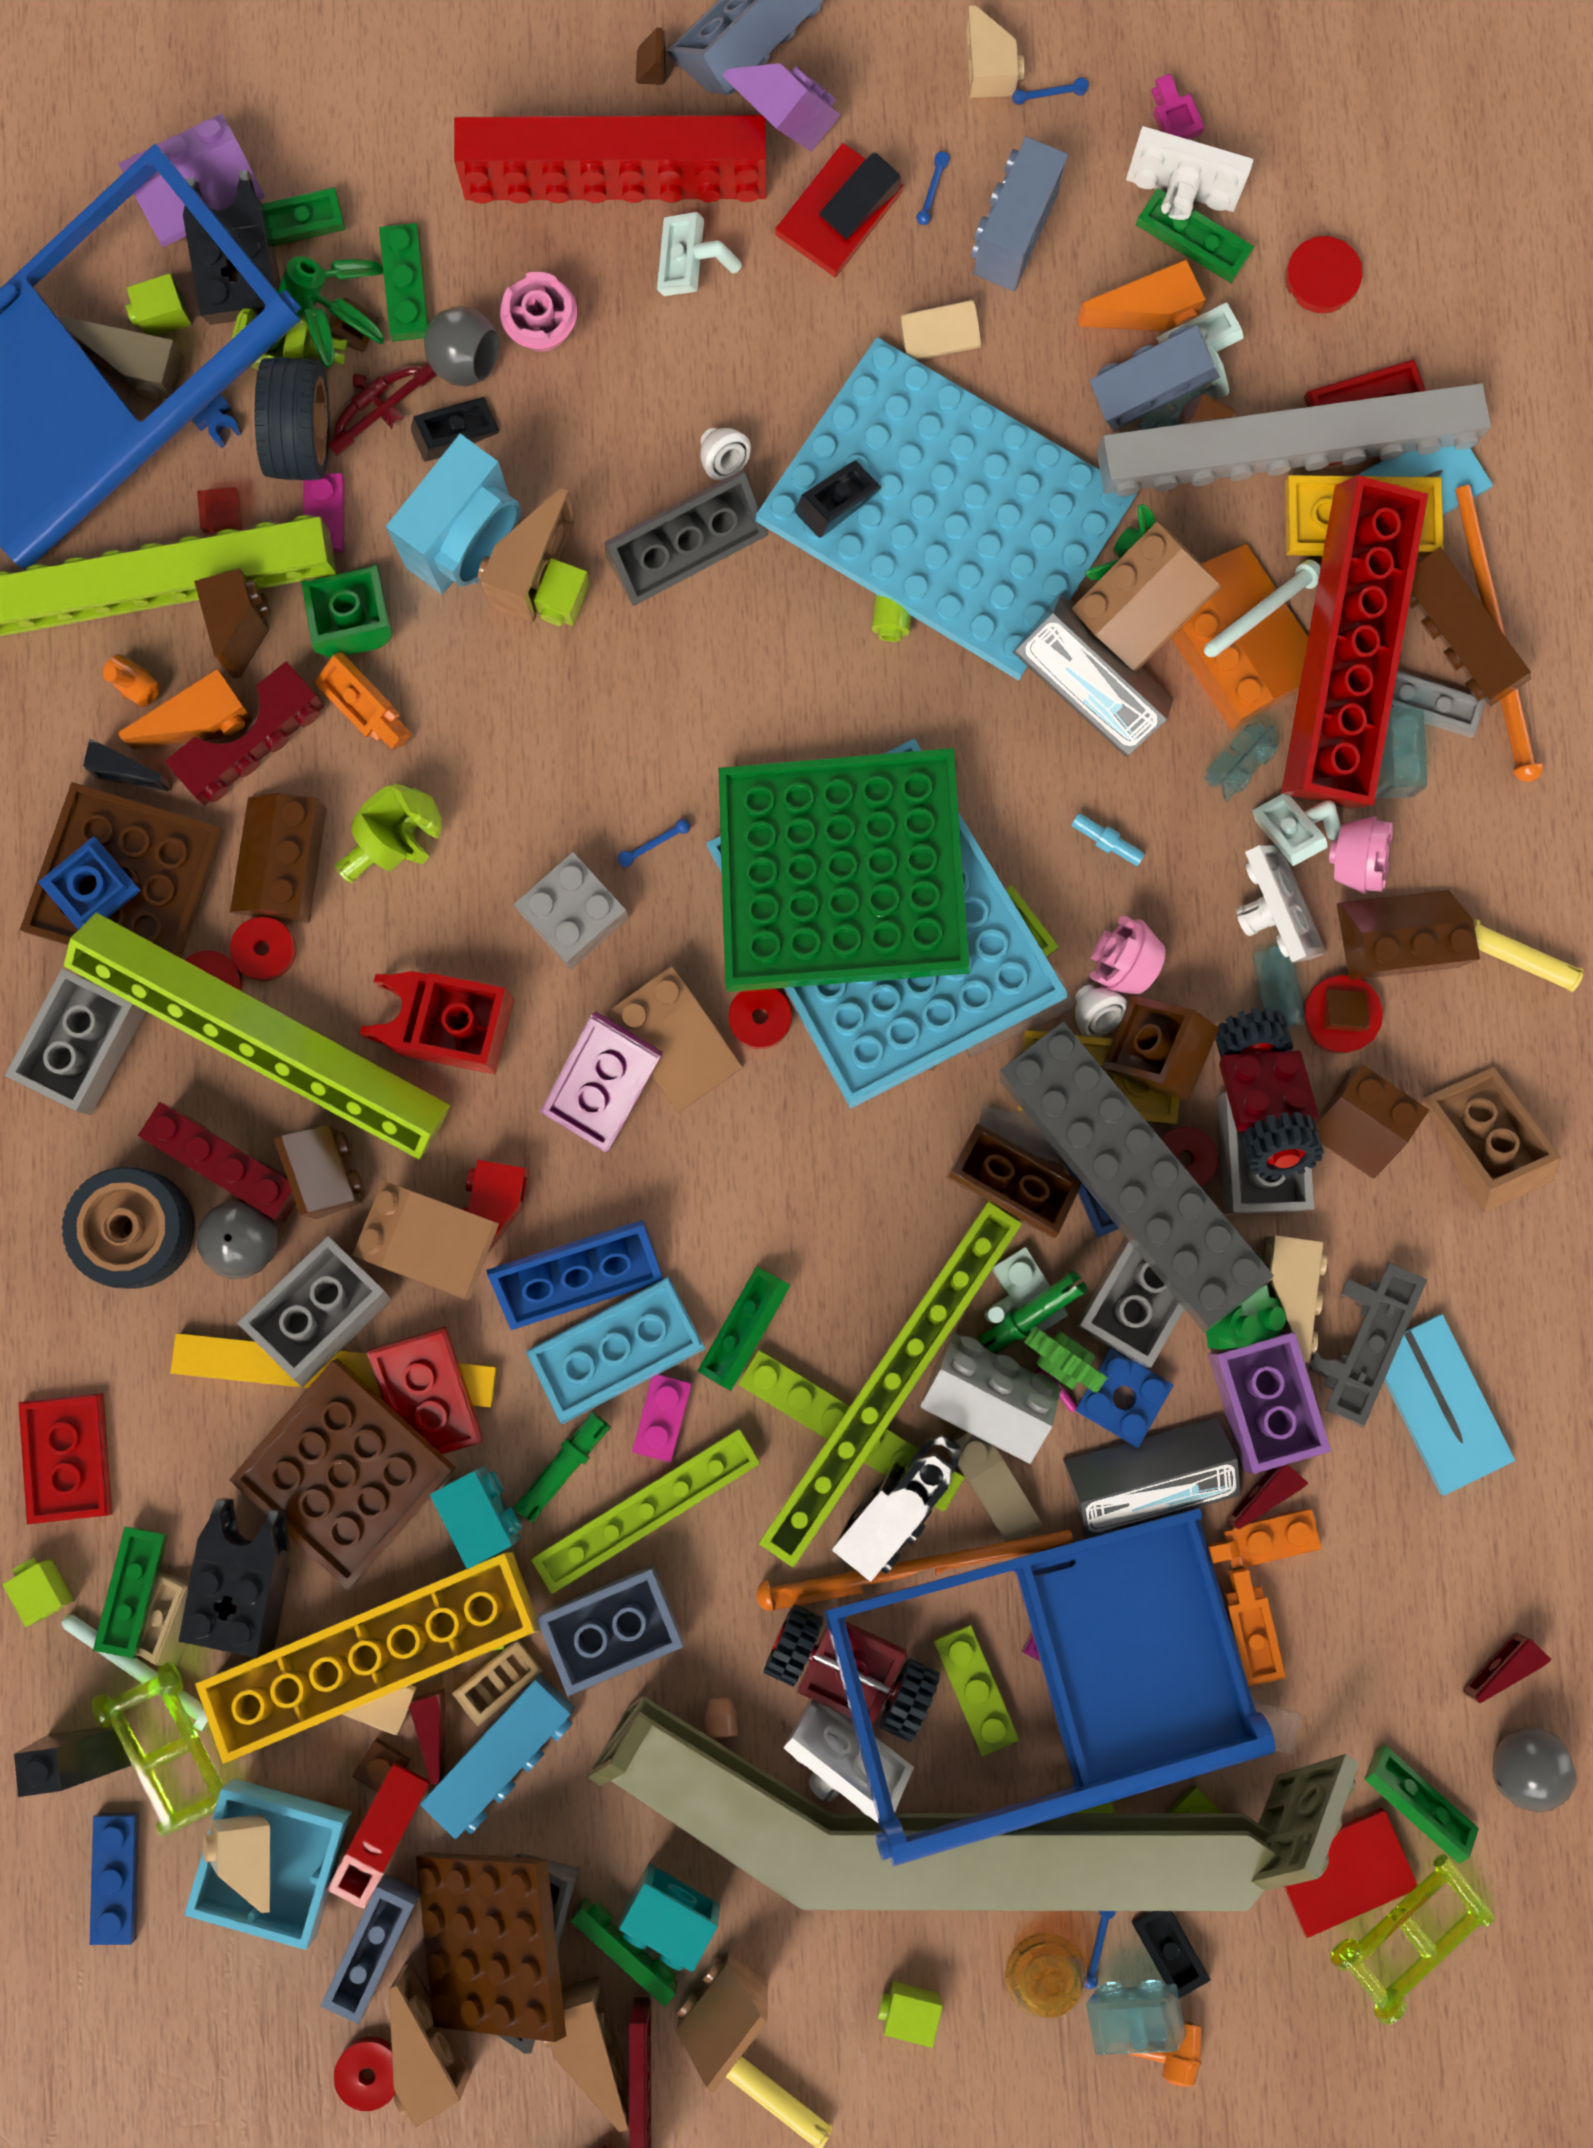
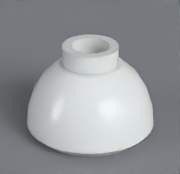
M710 428L701 437L700 459L703 469L710 478L723 480L744 468L750 457L751 443L743 433L732 428Z
M1094 985L1082 987L1075 995V1001L1077 1002L1075 1008L1077 1027L1083 1036L1100 1037L1111 1032L1120 1024L1128 1006L1126 999L1118 992L1109 991L1107 988H1095Z

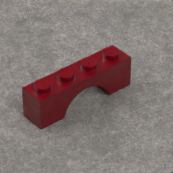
M287 661L256 685L260 701L259 714L253 727L244 736L223 744L210 743L193 737L164 761L192 795L204 806L209 802L213 803L224 797L229 791L228 786L240 776L246 777L259 766L260 759L270 751L276 752L283 748L290 739L289 735L300 726L306 727L318 718L319 711L324 705Z
M159 1102L138 1134V1137L274 1220L285 1222L296 1205L286 1175L228 1143L210 1131L206 1126L171 1105Z

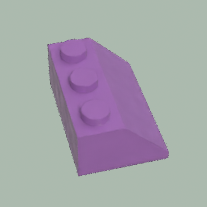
M781 63L727 69L722 75L777 130L811 152L841 116L832 106L836 99L822 85L816 83L797 66L792 71Z
M222 113L157 144L185 178L194 177L195 181L199 182L202 196L209 208L223 210L234 203L237 196L239 171L248 170L251 174L257 198L259 200L265 198ZM147 150L118 163L122 172L124 173ZM157 171L134 192V195L161 246L165 247L186 237L183 221L185 204Z

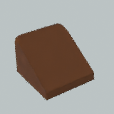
M656 28L637 49L636 82L638 84L663 85V82H665L666 45L665 33L662 28Z
M347 297L342 299L377 325L378 316ZM332 314L329 320L332 338L345 339L348 341V347L364 352L370 338Z
M1201 394L1184 404L1177 425L1232 418L1235 411L1214 398Z
M1326 989L1323 1029L1354 1032L1368 1030L1369 1013L1366 992Z

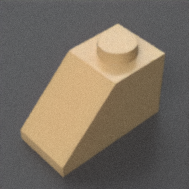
M969 6L965 30L970 98L1012 96L1016 90L1017 81L1024 79V56H1017L1016 39L979 7Z
M262 1814L210 1820V1835H205L203 1838L205 1862H210L217 1876L260 1913L270 1912V1824Z

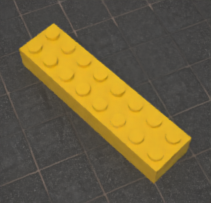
M509 1552L198 1682L195 1685L221 1761L225 1764L541 1629L513 1552Z

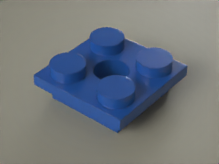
M94 836L38 881L78 930L96 912L109 918L141 891ZM87 876H95L97 881L95 890L88 895H81L79 891L81 880Z
M1109 1348L1097 1369L1108 1378L1097 1393L1087 1388L1074 1411L1139 1448L1174 1385L1114 1349ZM1120 1386H1127L1133 1393V1402L1126 1409L1117 1408L1113 1402V1393Z

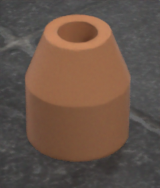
M709 1699L704 1716L705 1735L710 1738L738 1736L737 1713L731 1699Z

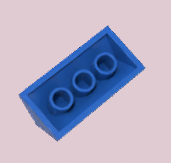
M643 1220L486 1270L511 1330L626 1294L663 1280L647 1225Z

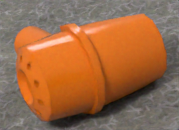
M121 654L112 656L103 667V678L111 682L126 700H131L139 707L151 705L161 692V685L150 675L146 668L140 667Z
M1172 2019L1166 2045L1131 2037L1129 2055L1163 2063L1162 2077L1167 2082L1180 2087H1191L1195 2085L1199 2066L1202 2065L1200 2060L1202 2026L1185 2020Z

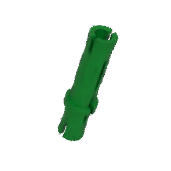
M1075 1271L1068 1272L1066 1276L1018 1310L1011 1309L1006 1312L1001 1322L979 1334V1343L984 1345L995 1338L996 1341L986 1347V1349L998 1354L999 1351L1016 1339H1025L1030 1334L1032 1328L1079 1296L1084 1295L1087 1292L1085 1282L1083 1281L1069 1289V1286L1081 1279V1276Z
M591 1411L571 1438L563 1440L561 1443L562 1449L533 1482L527 1492L513 1506L515 1510L533 1523L580 1464L585 1465L590 1459L589 1453L611 1429V1426L599 1415L597 1417V1414Z

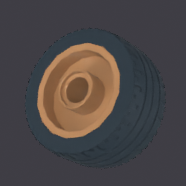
M264 358L258 367L254 402L256 448L261 471L264 476L276 479L302 481L323 479L328 462L329 446L327 443L329 442L330 433L329 396L324 366L320 361L311 359Z
M137 1167L112 1168L87 1179L79 1186L78 1190H75L73 1196L69 1199L66 1210H64V1218H62L63 1244L72 1263L91 1280L113 1288H144L166 1279L183 1264L191 1250L195 1236V1219L191 1210L192 1207L180 1188L159 1173ZM132 1222L133 1230L129 1235L127 1232V1227L129 1223Z

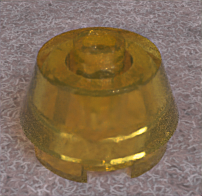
M1050 1933L1034 1934L1019 1942L1011 1952L1005 1968L1006 1988L1014 2004L1024 2013L1039 2019H1055L1069 2013L1081 2001L1087 1986V1967L1082 1954L1069 1940Z

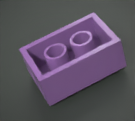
M1281 1332L1277 1336L1247 1347L1222 1349L1208 1354L1243 1471L1255 1474L1331 1452L1295 1332Z

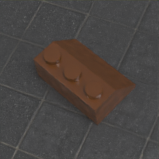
M281 793L248 797L230 908L231 913L305 923L310 922L327 811L318 798Z
M1450 890L1337 903L1349 981L1459 968L1480 959L1474 920Z
M978 1123L946 1178L959 1184L961 1187L989 1201L996 1207L1051 1238H1056L1082 1184Z

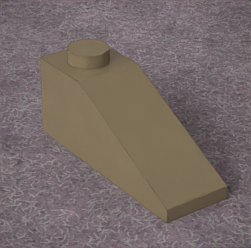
M60 316L59 320L83 351L134 390L137 395L146 399L157 400L158 397L168 398L174 393L183 356L173 340Z
M965 1430L951 1438L960 1446L958 1469L965 1477V1480L1005 1542L1025 1538L1043 1526L994 1445ZM945 1447L952 1458L951 1451L947 1447Z

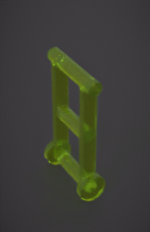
M171 1662L158 1667L157 1677L110 1699L108 1695L100 1694L92 1700V1711L96 1721L103 1728L113 1726L161 1819L156 1822V1828L161 1837L214 1813L221 1789L224 1787L177 1695L182 1692L183 1683L179 1671ZM160 1694L182 1737L145 1755L123 1711ZM190 1752L212 1795L174 1813L153 1769Z
M1445 1854L1435 1858L1433 1865L1436 1869L1359 1942L1353 1938L1345 1939L1338 1943L1331 1952L1330 1960L1332 1964L1340 1971L1349 1970L1376 2003L1374 2015L1384 2025L1393 2024L1404 2015L1407 2008L1404 1997L1480 1924L1483 1927H1487L1495 1920L1494 1914ZM1448 1883L1469 1911L1433 1944L1412 1918V1915L1443 1885ZM1400 1928L1422 1956L1385 1989L1363 1961Z

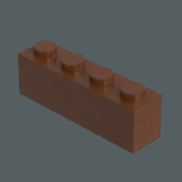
M1439 547L1419 561L1415 568L1409 607L1413 609L1418 605L1426 617L1421 620V623L1433 640L1440 636L1448 649L1443 651V654L1455 671L1462 667L1470 680L1465 685L1476 701L1479 702L1485 699L1491 707L1531 680V671L1442 548Z

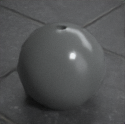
M458 306L446 309L437 314L426 329L424 336L426 360L434 373L451 385L466 387L480 383L490 375L496 363L499 351L498 332L490 319L474 308Z
M241 1199L228 1200L212 1208L202 1219L197 1232V1249L203 1262L217 1275L229 1279L249 1278L261 1272L273 1259L278 1245L277 1228L272 1218ZM227 1234H230L232 1236V1239L229 1242H227L225 1239Z
M1535 1727L1516 1729L1501 1740L1493 1753L1492 1774L1495 1784L1500 1793L1518 1808L1536 1813L1553 1811L1570 1798L1576 1787L1577 1776L1572 1758L1560 1738L1552 1732Z

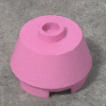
M529 272L525 274L526 278L519 280L510 288L508 286L501 302L500 318L505 331L515 342L535 352H548L559 347L572 331L577 318V305L571 291L566 285L557 280L554 275L545 272Z
M1377 816L1341 825L1338 840H1332L1329 853V863L1335 864V881L1365 895L1368 891L1382 892V889H1385L1390 864L1388 862L1390 842H1392L1393 838L1392 822L1378 821Z
M1121 916L1118 918V924L1120 925L1114 932L1111 933L1105 930L1099 938L1091 955V959L1097 962L1096 969L1089 973V976L1098 982L1100 987L1107 988L1109 991L1137 995L1147 990L1158 977L1165 960L1166 949L1164 944L1143 920H1133L1127 916Z

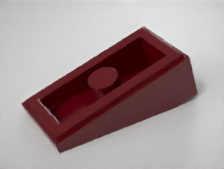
M1288 1464L1269 1469L1228 1515L1225 1522L1239 1530L1306 1487L1309 1483Z
M1514 1633L1464 1687L1463 1693L1472 1700L1482 1703L1541 1669L1551 1661V1658L1531 1639Z
M444 1688L417 1696L409 1705L429 1780L433 1785L438 1784L445 1775Z

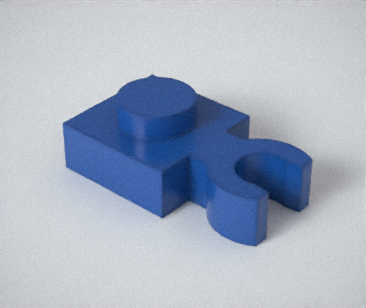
M221 394L192 419L200 431L209 426L208 431L211 438L221 448L225 446L219 436L222 429L231 428L237 436L241 435V430L236 421L231 416L224 415L231 408Z

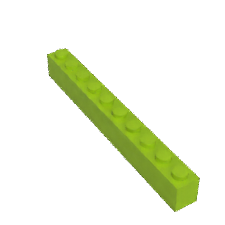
M302 515L294 518L293 522L283 524L264 522L257 524L255 529L245 531L226 529L219 531L216 536L202 539L196 536L181 538L175 544L163 546L151 543L141 546L140 550L125 553L113 550L103 553L102 557L87 560L76 557L65 560L64 564L50 567L47 565H32L27 567L26 571L12 574L0 572V637L196 601L199 598L194 581L241 568L249 581H256L259 589L337 575L331 535L321 517Z
M96 912L70 938L64 967L420 1160L439 1133L451 1105Z
M989 1201L987 1202L758 1542L760 1546L794 1568L1022 1223Z

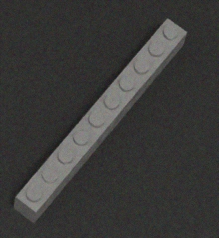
M1483 383L1108 434L1103 435L1096 451L1104 494L1116 493L1119 497L1136 494L1140 489L1154 488L1155 491H1167L1175 488L1178 484L1192 482L1193 486H1204L1218 478L1230 477L1231 481H1240L1250 478L1255 473L1267 472L1270 476H1276L1289 472L1291 468L1305 467L1306 470L1312 471L1324 468L1329 463L1343 461V465H1355L1365 461L1366 458L1380 456L1381 460H1391L1402 456L1406 452L1417 451L1419 455H1427L1439 451L1442 447L1455 446L1456 450H1464L1476 446L1479 440L1491 429Z

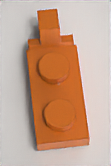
M342 652L333 654L314 684L365 737L371 736L377 741L383 740L391 749L405 746L412 734L400 720H397L400 715L394 709V706Z
M1310 1508L1254 1520L1239 1530L1231 1526V1529L1223 1531L1225 1540L1207 1544L1212 1563L1230 1560L1233 1568L1249 1567L1322 1549L1313 1511Z
M1239 1567L1228 1570L1233 1592L1224 1594L1225 1608L1248 1686L1285 1679L1286 1675L1268 1597L1263 1594L1261 1586H1252L1248 1569Z

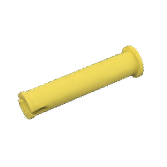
M1474 919L1480 951L1564 987L1570 992H1573L1580 984L1583 977V969L1574 967L1480 925V920Z
M740 2057L726 2078L813 2145L814 2148H822L829 2139L825 2134L830 2135L833 2126L830 2123H826L744 2057Z

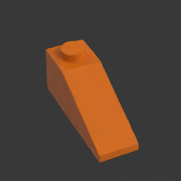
M1186 259L1083 302L1077 322L1080 327L1166 331L1198 317L1206 299Z
M216 669L119 731L118 735L132 749L187 743L193 737L201 740L219 739L224 735L231 736L238 733L244 728L245 722L252 718V716L228 680Z

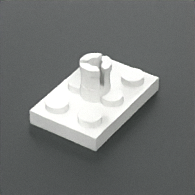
M1142 126L1126 181L1133 182L1143 189L1159 188L1167 192L1161 205V211L1163 214L1169 213L1168 217L1172 219H1188L1191 215L1194 201L1207 204L1208 207L1217 211L1227 210L1234 212L1254 159Z
M1259 845L1246 851L1245 853L1249 860L1245 864L1247 873L1254 884H1259L1263 896L1252 903L1236 908V913L1239 915L1237 917L1245 934L1252 936L1262 929L1276 925L1279 931V935L1276 936L1279 949L1285 957H1290L1291 962L1310 960L1327 953L1286 857L1276 845Z
M809 1699L783 1748L793 1755L798 1762L814 1772L809 1779V1784L813 1793L818 1798L824 1800L827 1797V1802L834 1801L841 1793L860 1808L865 1815L878 1823L852 1718ZM875 1737L895 1813L914 1767Z

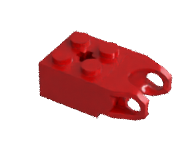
M408 971L391 975L375 974L373 982L379 988L391 991L396 996L401 997L402 1008L399 1015L389 1023L362 1026L360 1035L364 1039L384 1044L400 1056L496 1075L514 1004V998L506 988L434 973L425 974ZM467 1018L469 1020L468 1024L463 1029L458 1030L456 1028L457 1024H464Z

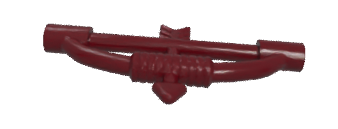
M428 362L424 366L409 365L391 371L384 376L379 375L369 385L365 382L367 380L366 376L354 374L353 386L356 388L360 386L362 390L351 398L350 404L345 408L336 423L334 438L327 443L332 452L338 456L355 442V437L380 417L391 429L395 420H404V417L394 406L418 386L423 387L437 376ZM413 375L409 382L384 402L378 397L389 389L390 384ZM372 401L378 406L348 431L345 430V427L358 410L362 411Z

